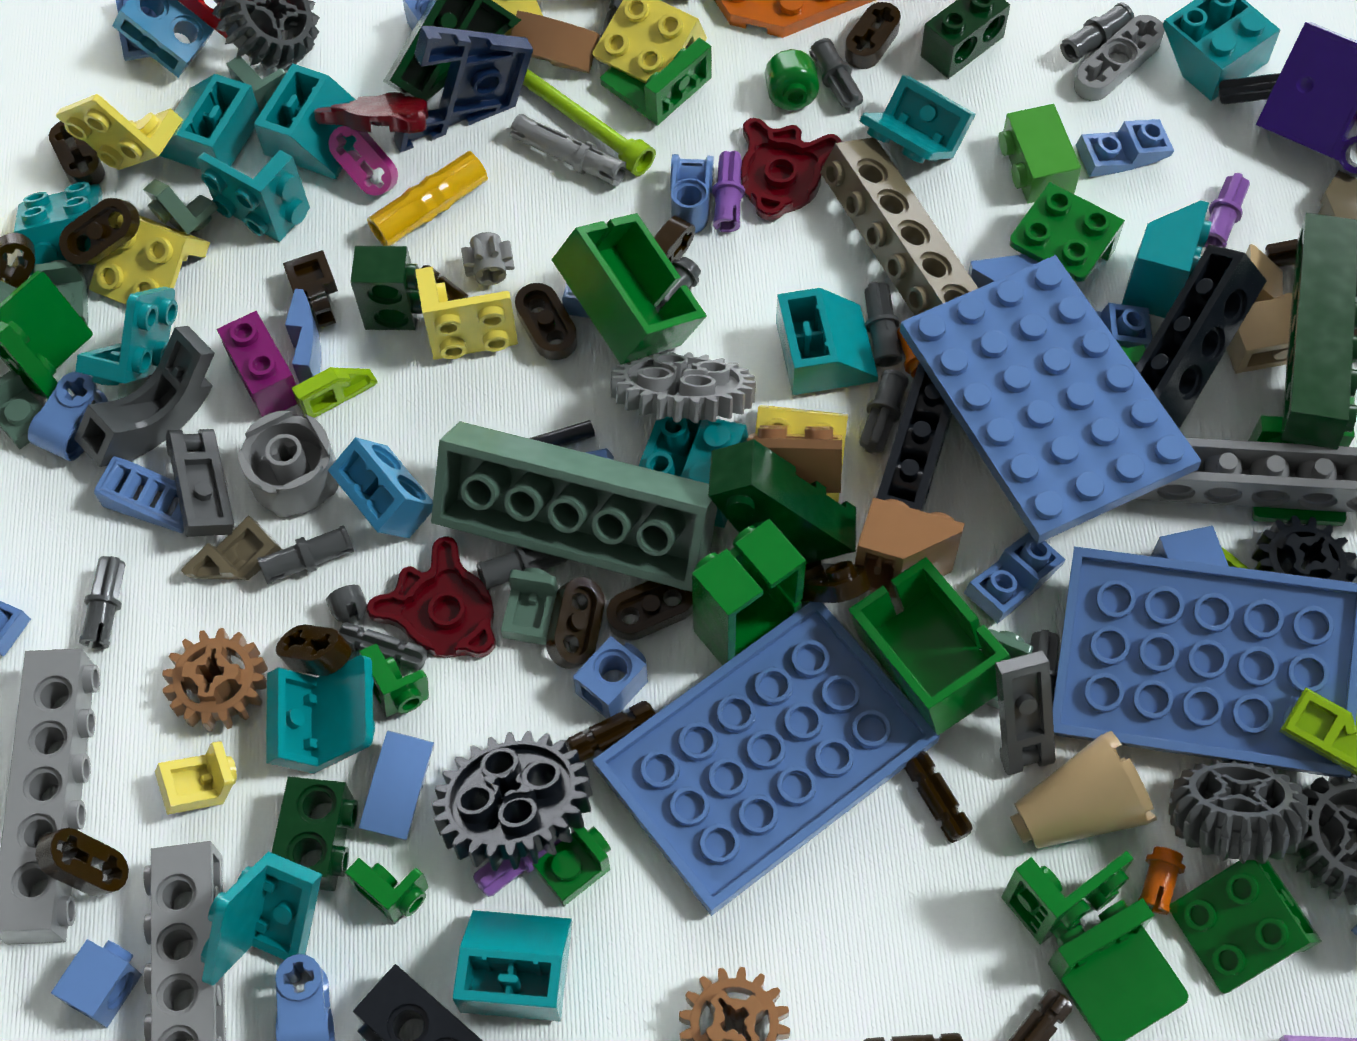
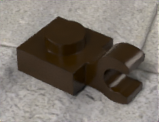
M321 250L284 262L283 266L293 293L295 289L304 290L308 301L312 305L319 327L323 328L335 324L336 321L327 295L337 292L338 289L324 251Z

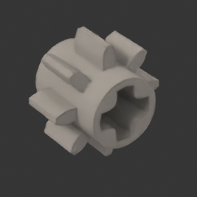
M478 233L470 239V247L461 248L466 277L475 276V280L479 284H498L506 278V270L515 269L511 242L509 240L501 242L500 236L496 233Z

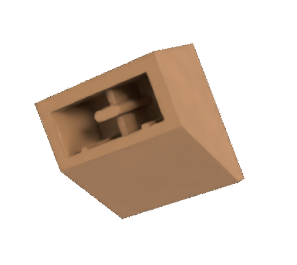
M760 425L758 433H752L747 438V441L755 439L796 467V475L809 484L818 481L827 487L826 493H841L842 435H833V427L806 426L805 434H787V426Z
M873 497L857 545L855 564L863 565L871 584L868 591L874 592L881 586H884L889 592L890 597L896 599L897 596L891 580L925 557L928 558L942 576L951 573L965 523L955 521L945 513H927L909 508L907 504L899 500H881Z

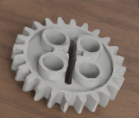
M674 352L666 354L657 353L652 355L651 358L644 357L622 365L616 364L615 370L611 371V398H616V404H625V410L627 411L639 409L640 416L656 414V420L672 417L674 422H680L682 418L690 419L693 423L706 419L716 422V416L731 419L732 413L742 415L744 414V409H751L752 403H755V375L749 374V369L739 368L738 363L726 364L724 358L711 360L707 354L693 357L691 352H687L684 356Z

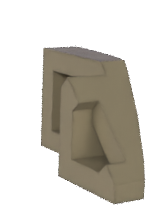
M1338 170L1320 200L1323 205L1318 214L1357 220V178Z
M248 515L232 531V535H228L217 547L207 543L181 571L189 578L249 580L261 570L257 560L258 557H264L280 551L282 548L256 520Z

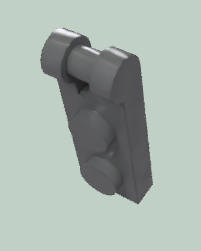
M199 429L198 434H183L182 430H167L166 449L171 459L185 536L232 535L234 520L214 429Z
M1038 651L996 662L995 670L1002 742L999 753L1005 773L1007 775L1023 772L1024 766L1035 763L1039 767L1054 764L1056 756L1049 660L1043 651Z

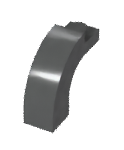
M189 326L175 327L163 356L151 377L137 390L123 398L109 402L88 404L74 437L75 441L99 467L108 466L113 456L129 461L153 450L166 440L167 430H180L193 417L207 398L213 385L205 378V374L215 352Z

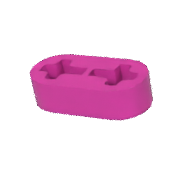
M340 126L332 132L328 143L329 150L361 190L366 194L376 196L382 195L394 188L398 180L397 168L368 132L353 130L347 126ZM353 135L357 140L353 145L356 151L346 152L343 148L346 144L343 136L349 137ZM370 167L373 170L377 168L383 169L384 174L381 176L383 183H372L370 178L374 173Z

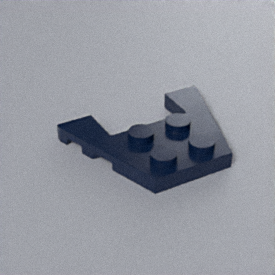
M421 26L415 50V56L421 67L446 62L451 63L439 108L428 110L426 130L418 133L395 132L393 141L399 152H405L414 148L411 141L426 135H430L432 140L446 135L449 126L466 120L468 125H472L516 107L534 50L526 37L444 27Z

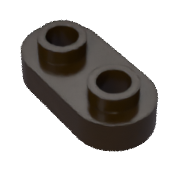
M106 198L100 201L63 229L59 240L62 255L73 264L90 266L98 263L135 236L140 224L137 209L132 203L118 198ZM122 214L123 223L122 226L119 228L117 225V219ZM87 238H89L91 241V246L88 251H86L85 249V241Z
M531 283L522 287L515 297L516 313L537 352L549 360H562L569 357L577 347V331L553 288L543 283ZM534 308L544 309L538 313L532 312ZM555 339H559V340H562V341H563V342L558 343V344H551V343H550L551 341H553V340H555Z
M820 560L806 564L803 598L800 601L841 603L862 595L870 588L871 584L863 565L853 564L849 560L835 564H822Z
M577 577L565 583L559 588L555 597L546 639V648L552 661L565 669H574L585 664L596 651L605 607V598L599 585L587 577ZM572 598L578 602L579 610L573 606ZM563 640L567 641L570 645V653L565 648Z
M646 581L615 595L610 600L607 606L608 626L611 632L620 639L633 641L643 638L689 617L693 612L692 592L653 581ZM669 597H677L681 602L678 605L669 606L665 603V600ZM632 614L636 615L639 619L634 624H627L623 622V618Z

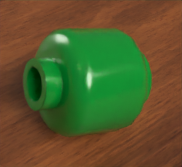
M789 49L777 53L768 61L764 75L768 96L775 106L783 110L794 111L803 109L814 101L820 86L815 63L809 54L801 50Z

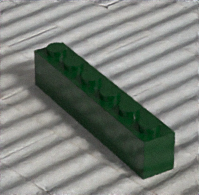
M1312 213L1305 214L1296 243L1281 441L1338 450L1344 432L1352 433L1354 429L1357 405L1350 404V397H1354L1357 390V370L1352 369V363L1357 361V335H1354V329L1357 330V302H1355L1357 297L1356 219Z

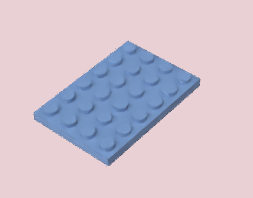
M1056 255L901 321L900 333L1037 544L1198 470L1202 460Z
M1074 546L1053 702L1055 736L1094 741L1100 735L1112 731L1122 746L1229 762L1235 760L1237 763L1242 764L1253 762L1255 766L1272 767L1329 777H1346V779L1351 777V772L1279 731L1305 687L1351 712L1356 725L1357 583Z
M809 602L602 752L592 762L596 771L712 916L907 767L906 764L912 758H915L922 751H928L937 744L940 735L938 736L918 710L828 608L821 602Z

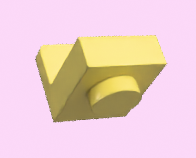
M221 741L211 743L205 755L158 763L155 769V776L167 815L224 804L232 786L236 783L237 771L233 758L226 756Z

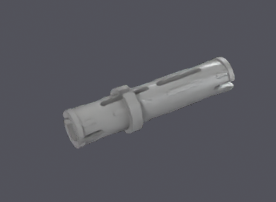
M522 113L517 115L512 122L510 128L512 129L510 132L511 138L524 142L572 165L574 171L582 175L585 172L592 174L613 186H618L623 180L626 173L623 170L626 168V162L597 150V145L589 141H585V143L577 141L555 129L536 122Z

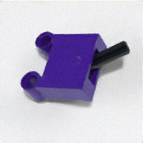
M1305 22L1281 73L1227 79L1220 82L1219 97L1222 104L1267 100L1255 125L1338 160L1343 169L1349 173L1357 174V164L1350 157L1351 147L1357 143V135L1347 138L1357 120V40L1316 23Z

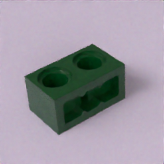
M956 0L925 23L920 56L945 77L951 78L1004 37L1011 4L1006 0Z
M355 246L350 283L365 330H416L417 314H423L415 269H419L418 264L411 263L407 246Z
M287 777L271 853L301 864V860L307 852L322 850L321 859L315 865L307 867L322 874L319 890L335 891L338 876L344 877L345 871L348 868L349 848L344 847L347 830L354 829L357 822L358 801L354 799L346 782ZM322 803L332 804L330 812L325 817L320 819L310 818L312 810L317 805Z

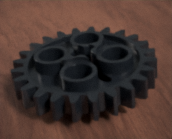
M527 731L521 741H515L512 732H508L505 742L498 744L493 737H489L487 742L488 748L483 751L474 745L470 746L472 757L469 760L456 757L454 760L458 770L443 771L442 775L446 784L435 786L434 789L438 800L432 802V808L436 816L433 819L447 849L454 848L459 860L470 855L473 866L476 868L488 858L493 871L498 870L503 860H509L513 870H516L522 857L527 856L535 865L538 864L539 851L544 849L549 854L555 855L557 854L555 841L558 839L568 843L573 841L569 827H584L581 813L591 812L588 797L593 796L585 762L580 761L576 749L568 752L566 742L563 739L553 745L548 733L535 742L531 731Z

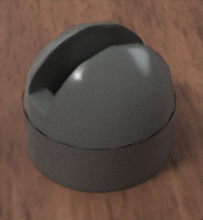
M353 584L340 587L326 598L330 613L338 622L350 623V617L355 616L357 621H359L366 612V599L359 585Z

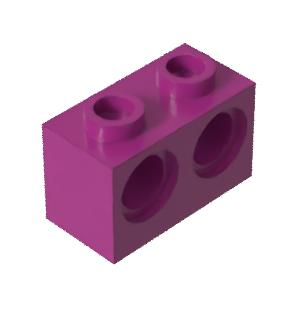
M257 311L216 329L230 361L261 417L276 411H285L297 405L292 391V387L296 386L294 377Z

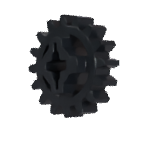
M1291 516L1286 525L1282 521L1277 520L1270 530L1263 532L1256 543L1258 546L1252 553L1251 559L1259 562L1254 570L1353 582L1357 576V569L1351 567V564L1357 556L1356 553L1344 552L1342 549L1348 542L1346 537L1335 540L1331 536L1333 526L1328 525L1321 530L1317 528L1316 518L1311 517L1306 525H1301L1297 516ZM1304 560H1307L1308 564L1305 569H1302V563Z

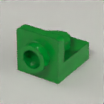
M377 643L359 651L360 655L369 657L372 660L373 695L386 718L396 713L411 712L429 698L428 678L423 670H418L402 678L394 658L391 656L385 659Z
M594 826L588 831L585 827H570L573 841L571 843L561 841L555 846L557 854L552 855L547 852L538 859V864H533L534 870L563 906H566L611 870L609 858L606 854L611 848Z
M358 858L345 871L352 887L394 924L403 915L409 917L415 913L427 895L425 893L428 889L427 881L424 874L417 868H414L396 888L394 887L398 884L397 880L379 863H376L371 868Z

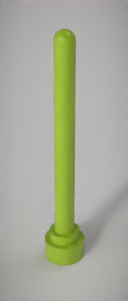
M527 69L523 85L616 151L618 158L626 162L625 169L635 176H640L651 167L656 155L653 147L642 139L634 140L631 138L627 140Z

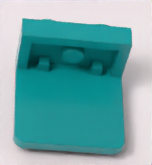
M902 75L885 111L881 113H863L859 121L869 127L867 134L884 143H889L892 140L903 147L901 153L904 156L918 163H924L925 159L937 162L939 159L954 158L976 113L912 77Z
M281 150L273 156L253 179L205 152L197 158L202 172L201 179L208 186L212 201L218 206L217 211L226 218L234 216L241 220L258 236L265 234L280 243L295 225L300 224L304 220L310 209L294 158Z
M78 182L66 187L64 192L48 195L47 192H37L23 199V202L18 205L13 232L23 234L33 242L35 265L50 263L54 260L67 261L60 250V235L68 224L102 201L103 192L99 184L89 185L88 182ZM87 238L85 241L86 251H88L91 246V241L89 238Z
M164 286L130 294L126 303L122 342L77 354L75 372L91 375L92 382L107 386H116L119 383L126 384L151 376L163 356L169 342L171 325L177 316L178 305L175 301L174 288Z
M358 655L347 661L338 671L328 676L313 677L279 667L267 673V764L315 774L368 748L372 744L375 723L373 721L374 679L372 676L371 658Z
M269 851L253 867L247 866L240 874L237 882L226 893L220 892L216 896L209 909L208 920L212 922L210 937L201 953V962L205 963L202 982L214 986L251 946L283 960L296 954L306 955L322 874Z

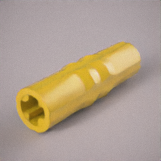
M467 151L437 172L426 176L419 184L408 188L401 196L367 218L368 225L383 246H391L421 225L432 221L439 213L448 210L455 202L488 181L487 172L474 153Z

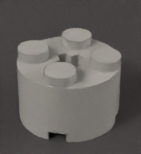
M276 411L259 418L248 428L242 448L240 449L239 447L238 461L254 497L263 507L272 511L280 518H289L317 508L328 497L336 493L338 483L328 471L336 461V457L325 429L315 418L308 415L306 417L293 415L292 411Z

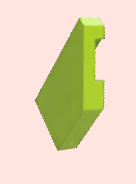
M330 367L292 387V391L303 416L306 417L308 415L315 418L377 385L378 382L370 369Z
M1305 687L1279 732L1357 776V728L1352 713Z

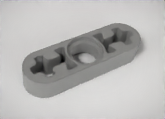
M1138 15L1131 19L1078 67L1074 81V90L1077 95L1088 101H1098L1110 94L1159 49L1164 35L1163 23L1152 15ZM1137 35L1143 36L1136 45ZM1120 52L1127 55L1130 60L1125 63H1117L1109 57V54ZM1102 70L1103 74L1101 77V81H1099L1096 78L1100 75V72Z

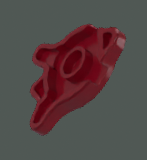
M389 92L379 96L358 97L357 100L350 101V103L335 104L331 107H322L314 111L317 124L342 125L353 130L372 133L371 124L374 126H389L390 132L418 133L426 130V119H428V106L425 100L418 97L405 96V94L399 92Z
M750 118L746 120L743 124V136L748 144V151L742 159L741 185L745 188V196L755 206L756 214L764 220L772 221L779 219L785 213L801 209L809 204L819 191L822 177L820 172L835 143L843 142L842 139L835 134H827L811 142H804L801 140L802 131L796 125L773 129L761 119Z
M449 536L438 538L433 543L431 567L428 571L420 572L412 566L403 568L399 574L394 591L375 596L367 604V614L372 621L390 624L401 629L412 643L422 646L428 650L427 654L434 657L451 658L467 655L474 658H483L488 656L496 645V639L492 631L494 608L491 595L484 586L485 584L476 575L463 567L460 562L457 542Z

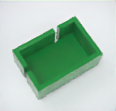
M638 213L610 219L607 224L604 221L576 227L551 259L621 365L681 346L707 317L687 285L680 286L659 312L656 309L681 277Z
M770 519L758 527L749 526L742 530L733 540L732 545L734 548L730 551L726 548L719 554L716 552L708 554L698 562L694 572H692L693 629L721 665L727 663L802 608L800 600L803 598L806 560Z
M925 557L891 580L899 605L903 610L901 613L896 615L889 592L884 586H881L850 607L848 611L860 639L939 736L998 695L995 663L1011 659V657L984 624L980 625L976 614L928 558Z

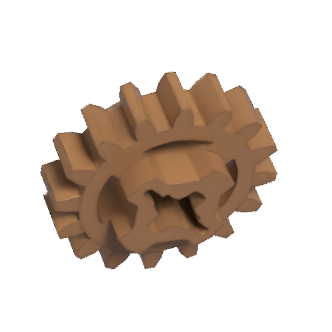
M224 628L218 629L215 638H209L207 633L202 630L199 631L200 642L193 644L185 638L182 644L186 651L182 655L170 653L168 656L175 665V668L166 669L162 672V676L169 683V685L162 689L163 694L168 701H172L169 706L177 717L184 715L183 718L189 726L194 727L201 720L205 729L212 731L216 721L221 720L225 727L230 729L232 728L233 716L238 714L244 720L250 718L246 710L249 703L261 706L263 701L256 690L267 688V680L262 673L266 672L268 667L263 657H259L261 653L254 642L247 644L242 633L237 632L229 640V636ZM231 655L240 659L244 663L245 669H241L238 664H233ZM186 690H191L193 694H197L200 703L192 701L188 697Z
M723 967L718 968L717 982L712 984L708 978L702 976L699 978L702 993L700 995L691 991L686 993V1002L693 1009L679 1011V1022L689 1025L691 1028L679 1033L680 1041H759L760 1038L755 1032V1026L766 1015L769 1021V1033L765 1041L789 1039L791 1028L779 1024V1021L789 1017L788 1006H775L781 991L776 987L766 992L763 989L765 975L762 973L751 982L746 980L745 967H739L736 978H729ZM727 993H743L750 997L746 1000L730 998ZM708 1006L714 1020L713 1024L701 1035L700 1019L704 1009ZM724 1013L734 1021H738L741 1018L745 1019L743 1026L744 1036L742 1033L738 1034L735 1029L727 1032L724 1031Z

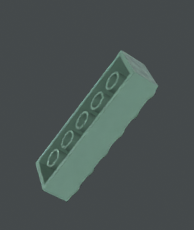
M459 421L439 440L431 523L692 592V572H694L698 562L710 554L717 506L708 496V483Z

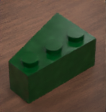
M430 0L383 82L400 93L405 94V96L418 97L427 102L444 87L451 62L421 67L415 56L421 26H435L504 35L508 30L517 25L521 19L492 0Z
M755 439L711 452L708 496L738 533L749 526L758 527L770 519L805 558L806 564L856 552V507L848 501L841 504L826 495L827 487L818 481L809 484L796 475V467Z

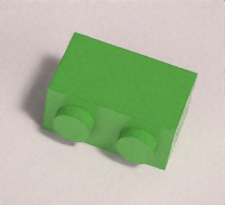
M1055 104L1007 113L1004 129L998 136L999 147L1002 155L1009 157L1012 164L1013 183L1017 189H1022L1027 204L1035 202L1049 182L1074 194L1081 172V165Z

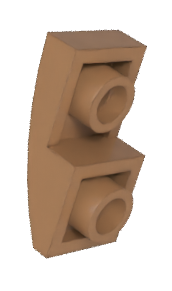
M517 11L516 17L521 19V21L513 27L511 36L526 37L534 49L531 58L549 61L556 67L590 74L594 60L592 53L599 42V33L549 17Z

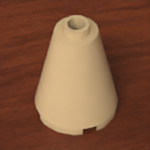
M1112 731L1097 737L1014 803L1018 813L1010 816V819L1023 844L1032 840L1034 846L1038 849L1144 826L1157 820V817L1150 811L1154 809L1153 804L1131 759H1125V757L1120 759L1116 748L1122 744Z

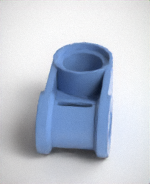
M672 154L670 173L671 217L676 215L695 226V233H698L708 223L710 193H712L714 156L707 155L706 159H680L679 154Z
M70 372L58 381L55 390L41 411L34 416L30 423L28 440L31 444L68 461H74L81 456L84 449L75 441L74 437L88 404H92L93 400L95 403L109 402L106 395L97 389L96 383L92 382L90 375ZM68 388L73 392V397L69 394Z
M296 954L288 957L280 964L276 971V1041H335L327 974L316 960L308 955ZM307 972L313 981L306 982L304 991L299 993L292 983L299 982L301 973Z

